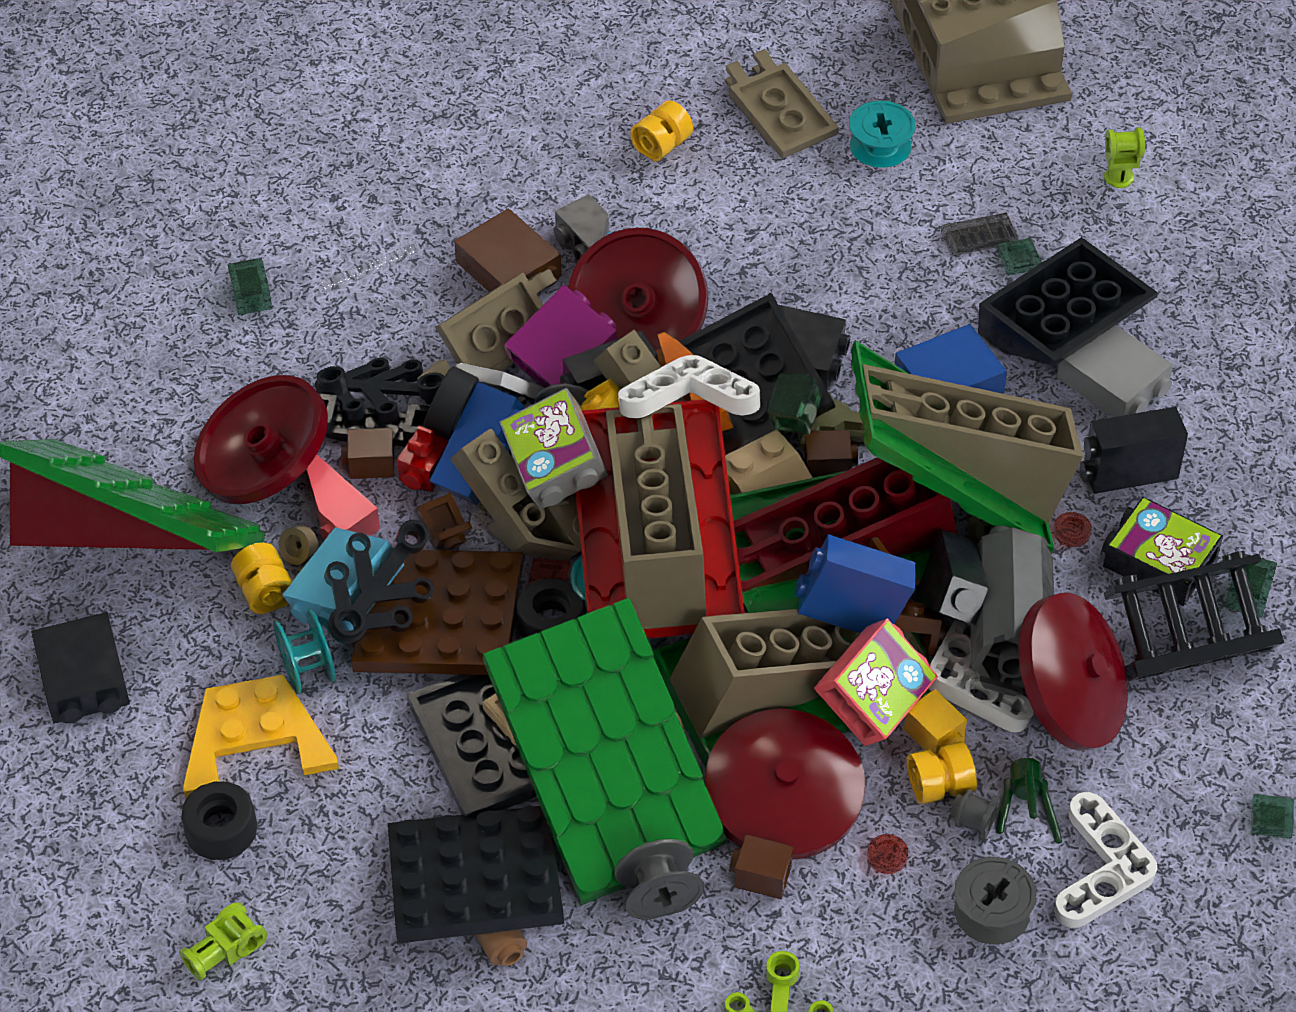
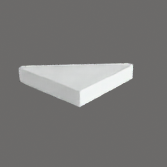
M464 363L456 364L457 368L478 377L479 382L509 393L512 391L516 395H522L533 400L544 389V387L502 371Z

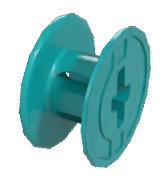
M872 101L862 104L853 111L849 118V129L853 134L850 139V151L857 160L872 167L888 168L899 165L908 158L912 151L910 139L916 129L913 115L902 105L891 101Z
M308 609L307 612L310 629L286 637L281 624L277 620L273 621L275 637L284 666L298 695L302 691L300 673L322 666L328 679L333 683L336 682L330 650L318 618L312 609ZM305 636H309L311 639L310 642L299 646L291 644V641ZM314 656L318 659L316 663L304 667L298 665L299 661Z

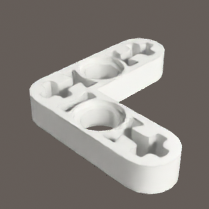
M687 355L623 387L618 393L619 410L625 417L642 418L691 392L730 413L749 415L755 413L760 408V389L755 383L703 357Z
M955 618L930 664V667L938 677L928 689L930 691L936 689L946 700L1007 731H1023L1034 714L1029 699L1022 694L1010 696L985 689L982 686L979 673L976 672L975 674L973 669L969 668L971 665V635L968 637L963 633L967 626H971V624ZM948 648H959L966 654V657H957ZM945 667L952 670L947 679L941 677ZM970 690H980L987 695L988 699H977ZM996 701L1000 703L999 706L994 705ZM1011 709L1018 711V715H1015L1012 712H1010Z
M1082 792L1072 798L1069 808V820L1105 861L1106 865L1058 894L1054 907L1055 917L1063 926L1069 928H1079L1148 888L1154 882L1157 872V862L1152 854L1100 796L1091 792ZM1081 806L1087 810L1094 808V819L1088 813L1081 815ZM1097 822L1099 826L1094 830L1095 823ZM1113 834L1121 838L1123 845L1119 848H1109L1103 844L1101 838L1105 835ZM1131 850L1130 858L1128 859L1126 854ZM1132 863L1136 867L1145 866L1146 869L1144 875H1142L1139 871L1131 873L1130 869ZM1101 882H1106L1113 885L1117 893L1111 897H1104L1099 895L1094 887ZM1085 894H1087L1089 900L1081 905L1080 914L1074 910L1066 911L1067 902L1076 906L1084 901Z

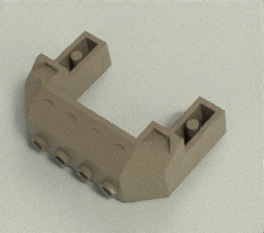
M635 330L612 344L593 360L607 380L611 378L620 389L661 368ZM681 397L673 402H680L685 400L683 397ZM491 428L465 445L450 458L494 521L486 526L487 529L510 550L522 552L524 555L565 562L579 552L582 555L576 492L565 497L560 503L540 510L528 495L514 459Z

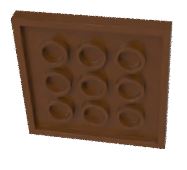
M422 550L415 554L410 553L404 561L403 568L390 585L413 582L419 577H425L433 583L434 592L425 603H416L412 599L375 603L368 614L391 612L397 606H404L412 612L413 621L404 632H395L391 628L367 630L362 639L354 645L351 660L353 672L488 675L483 662V653L512 643L523 569L522 552ZM418 585L415 587L418 594H428L424 586ZM394 615V619L397 623H407L406 618L403 615Z

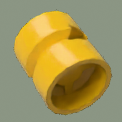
M667 100L656 107L650 115L645 116L633 125L630 130V137L637 151L657 162L692 135L693 123L687 111L680 104Z
M264 542L255 543L243 548L234 556L230 565L231 571L239 587L242 588L250 610L256 614L263 615L289 604L282 594L292 583V580L284 569L283 562L273 545Z
M964 742L941 746L938 754H934L928 749L911 753L907 756L909 781L916 799L921 805L943 800L946 792L952 797H956L958 794L965 795L968 789L974 792L977 789L974 762Z

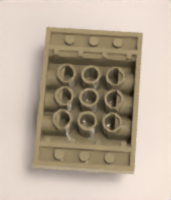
M889 0L945 124L1071 101L1072 92L1061 72L1065 46L1057 0Z

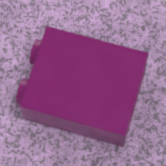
M563 285L504 344L506 356L541 387L546 388L551 385L561 384L560 376L563 375V359L616 340V324L605 313L601 312L598 315L589 307V300L580 291L575 289L572 292Z

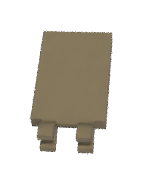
M765 49L754 53L753 58L758 63V65L752 67V70L757 74L749 78L738 61L726 65V71L730 75V77L725 79V83L730 87L729 96L782 159L838 134V125L786 63L777 66Z
M550 269L540 272L530 279H527L524 272L435 326L456 363H464L502 371L514 363L506 356L504 344L543 306L537 293L554 283L556 279Z

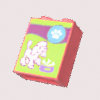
M887 618L867 626L814 689L861 743L867 746L887 739L936 680L938 675L929 666L927 659L918 653L904 638L901 629L892 624Z

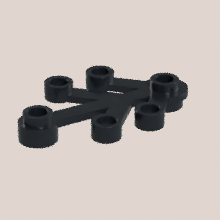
M380 357L347 372L338 366L326 367L317 373L315 389L320 394L337 395V401L342 405L344 418L347 421H358L366 415L364 402L361 399H355L350 393L361 392L376 408L378 421L383 424H389L397 421L400 415L397 403L389 401L384 394L420 396L426 404L431 405L445 376L440 373H428L418 379L424 373L422 363L419 360L405 361L401 366L390 370L389 361L386 358ZM369 375H370V377H371V378H368V379H366V380H363V379H362V378H365V377H367V376H369ZM402 378H403V380L407 381V382H394V381H397V380L402 379Z
M408 520L401 525L396 535L397 546L375 575H373L369 555L371 547L369 537L363 533H355L350 536L346 544V552L354 559L360 595L353 605L346 583L349 577V568L346 564L339 561L328 565L324 579L332 587L336 609L329 617L328 630L336 641L343 644H353L361 640L367 630L391 628L395 632H404L409 628L413 621V614L407 607L397 606L391 612L366 613L373 603L412 599L416 603H425L431 598L434 592V585L425 577H419L413 582L387 585L410 553L415 554L422 551L428 542L429 530L424 523L418 520ZM405 536H414L417 539V544L408 543L405 540ZM352 542H361L365 549L362 551L354 549ZM339 570L343 574V578L334 579L330 571ZM418 585L424 586L428 594H418L415 587ZM394 615H403L406 618L407 623H397L394 619ZM342 621H349L353 625V630L345 631L340 623Z

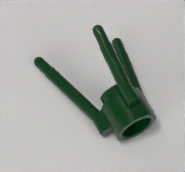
M1033 758L1015 760L1010 766V778L1003 781L1004 794L996 832L998 834L1004 832L1014 793L1019 799L1027 800L1029 817L1031 819L1037 818L1036 798L1040 795L1054 840L1057 844L1062 843L1060 828L1048 792V781L1042 778L1041 763Z

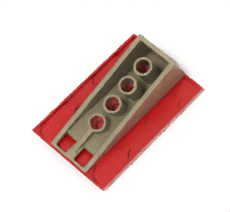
M705 399L672 402L642 418L625 417L620 413L619 407L583 410L582 413L609 475L599 480L594 486L576 492L587 614L630 597L646 637L651 638L686 635V633L691 635L694 633L702 617L744 614L719 407Z

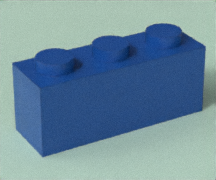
M478 382L430 481L439 490L452 493L455 497L478 505L480 500L450 458L490 428L509 452V445L499 421L525 409L521 402L514 396Z

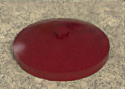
M627 228L601 238L581 256L568 284V288L572 292L576 289L589 300V307L598 315L603 312L616 324L617 339L626 336L633 330L636 332L642 330L655 351L661 349L658 334L665 332L677 341H680L701 330L708 310V286L700 263L692 252L679 240L656 229Z
M292 375L269 376L242 387L228 397L214 411L198 437L193 460L195 474L199 482L216 499L229 504L254 503L280 492L294 482L308 468L321 448L328 425V413L324 400L307 381Z
M1065 592L1038 600L1031 606L1024 618L1019 639L1020 670L1029 702L1044 728L1062 745L1077 751L1105 746L1121 730L1128 704L1127 675L1118 642L1107 621L1086 599L1076 594Z
M793 709L764 710L735 722L715 743L708 758L705 772V786L723 825L724 834L732 842L742 848L745 836L750 835L793 846V859L817 855L840 842L855 825L865 794V777L862 763L850 741L836 727L824 719Z

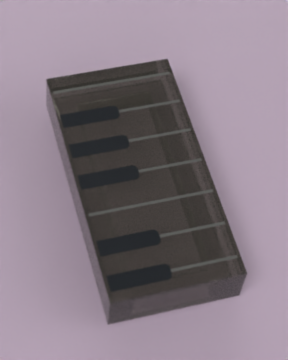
M1007 212L941 225V234L951 256L1017 244L1018 240L1017 233Z

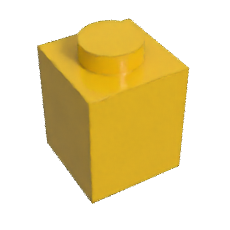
M934 689L917 701L906 714L904 730L924 750L930 749L934 754H938L941 746L965 742L967 719Z

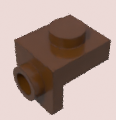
M452 493L419 505L416 508L420 521L429 530V541L434 549L444 545L446 550H451L467 541L465 536L470 533L472 526L470 521H464Z
M908 601L895 622V625L901 631L923 633L921 644L926 650V655L935 656L937 645L941 646L945 637V624L942 623L935 610L925 608V605L919 602Z

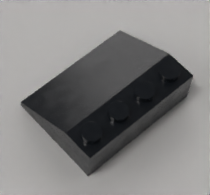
M1081 237L980 302L978 334L1001 352L1055 366L1157 298L1158 292Z

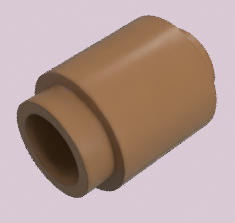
M520 929L475 934L493 965L511 966L517 963L523 957L524 950L527 947V940Z

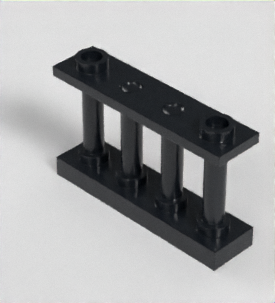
M1238 551L1222 556L1223 562L1139 581L1136 575L1114 580L1115 586L1104 592L1105 600L1122 597L1137 654L1134 655L1135 661L1125 666L1128 681L1261 652L1284 644L1280 628L1267 631L1266 626L1261 625L1246 569L1261 562L1260 554L1246 556L1245 551ZM1231 573L1246 627L1243 630V637L1231 639L1229 633H1225L1210 581L1212 576ZM1195 581L1210 638L1206 639L1208 645L1194 647L1193 641L1189 642L1173 585ZM1154 589L1159 590L1174 645L1170 647L1171 653L1158 656L1157 650H1152L1137 593Z

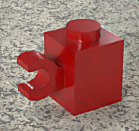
M418 426L416 432L409 439L407 445L397 458L399 481H402L405 486L412 490H419L421 488L432 492L435 485L430 479L449 440L434 435L433 430Z

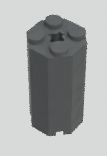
M996 526L991 529L989 535L982 536L977 544L988 591L975 625L971 624V667L975 674L976 672L979 673L980 682L985 689L1016 696L1023 694L1024 687L1019 663L1021 627L1027 612L1033 604L1042 598L1054 595L1053 557L1048 549L1047 540L1040 535L1013 527Z

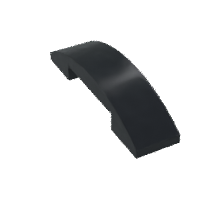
M319 393L325 402L328 413L325 437L348 442V430L392 428L394 446H406L418 426H424V421L430 408L427 405L409 404L407 412H399V419L389 424H383L378 421L376 409L365 408L366 415L364 418L358 421H347L344 418L342 405H338L337 395Z

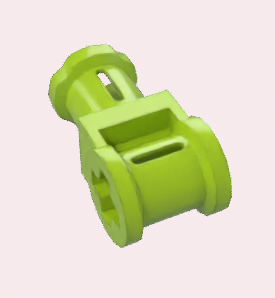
M1136 127L1134 131L1114 132L1113 129L1106 130L1105 157L1109 169L1105 171L1104 179L1107 184L1115 188H1126L1134 182L1132 170L1133 168L1140 167L1141 158L1145 154V136L1142 127ZM1121 174H1124V179H1123V181H1120V180H1121Z
M235 902L226 906L216 916L215 920L204 927L205 938L189 949L184 947L179 950L181 960L197 980L202 981L206 978V972L222 960H225L231 966L240 958L248 956L265 943L268 932L263 926L255 925L246 915L247 909L242 903Z

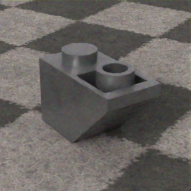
M588 194L555 211L554 235L561 245L567 244L573 250V255L578 262L588 248L601 238L607 236L609 232V215Z

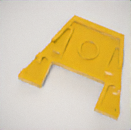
M283 674L206 688L183 785L185 798L201 785L219 781L216 764L217 757L272 746L297 743L304 775L339 769L336 755Z

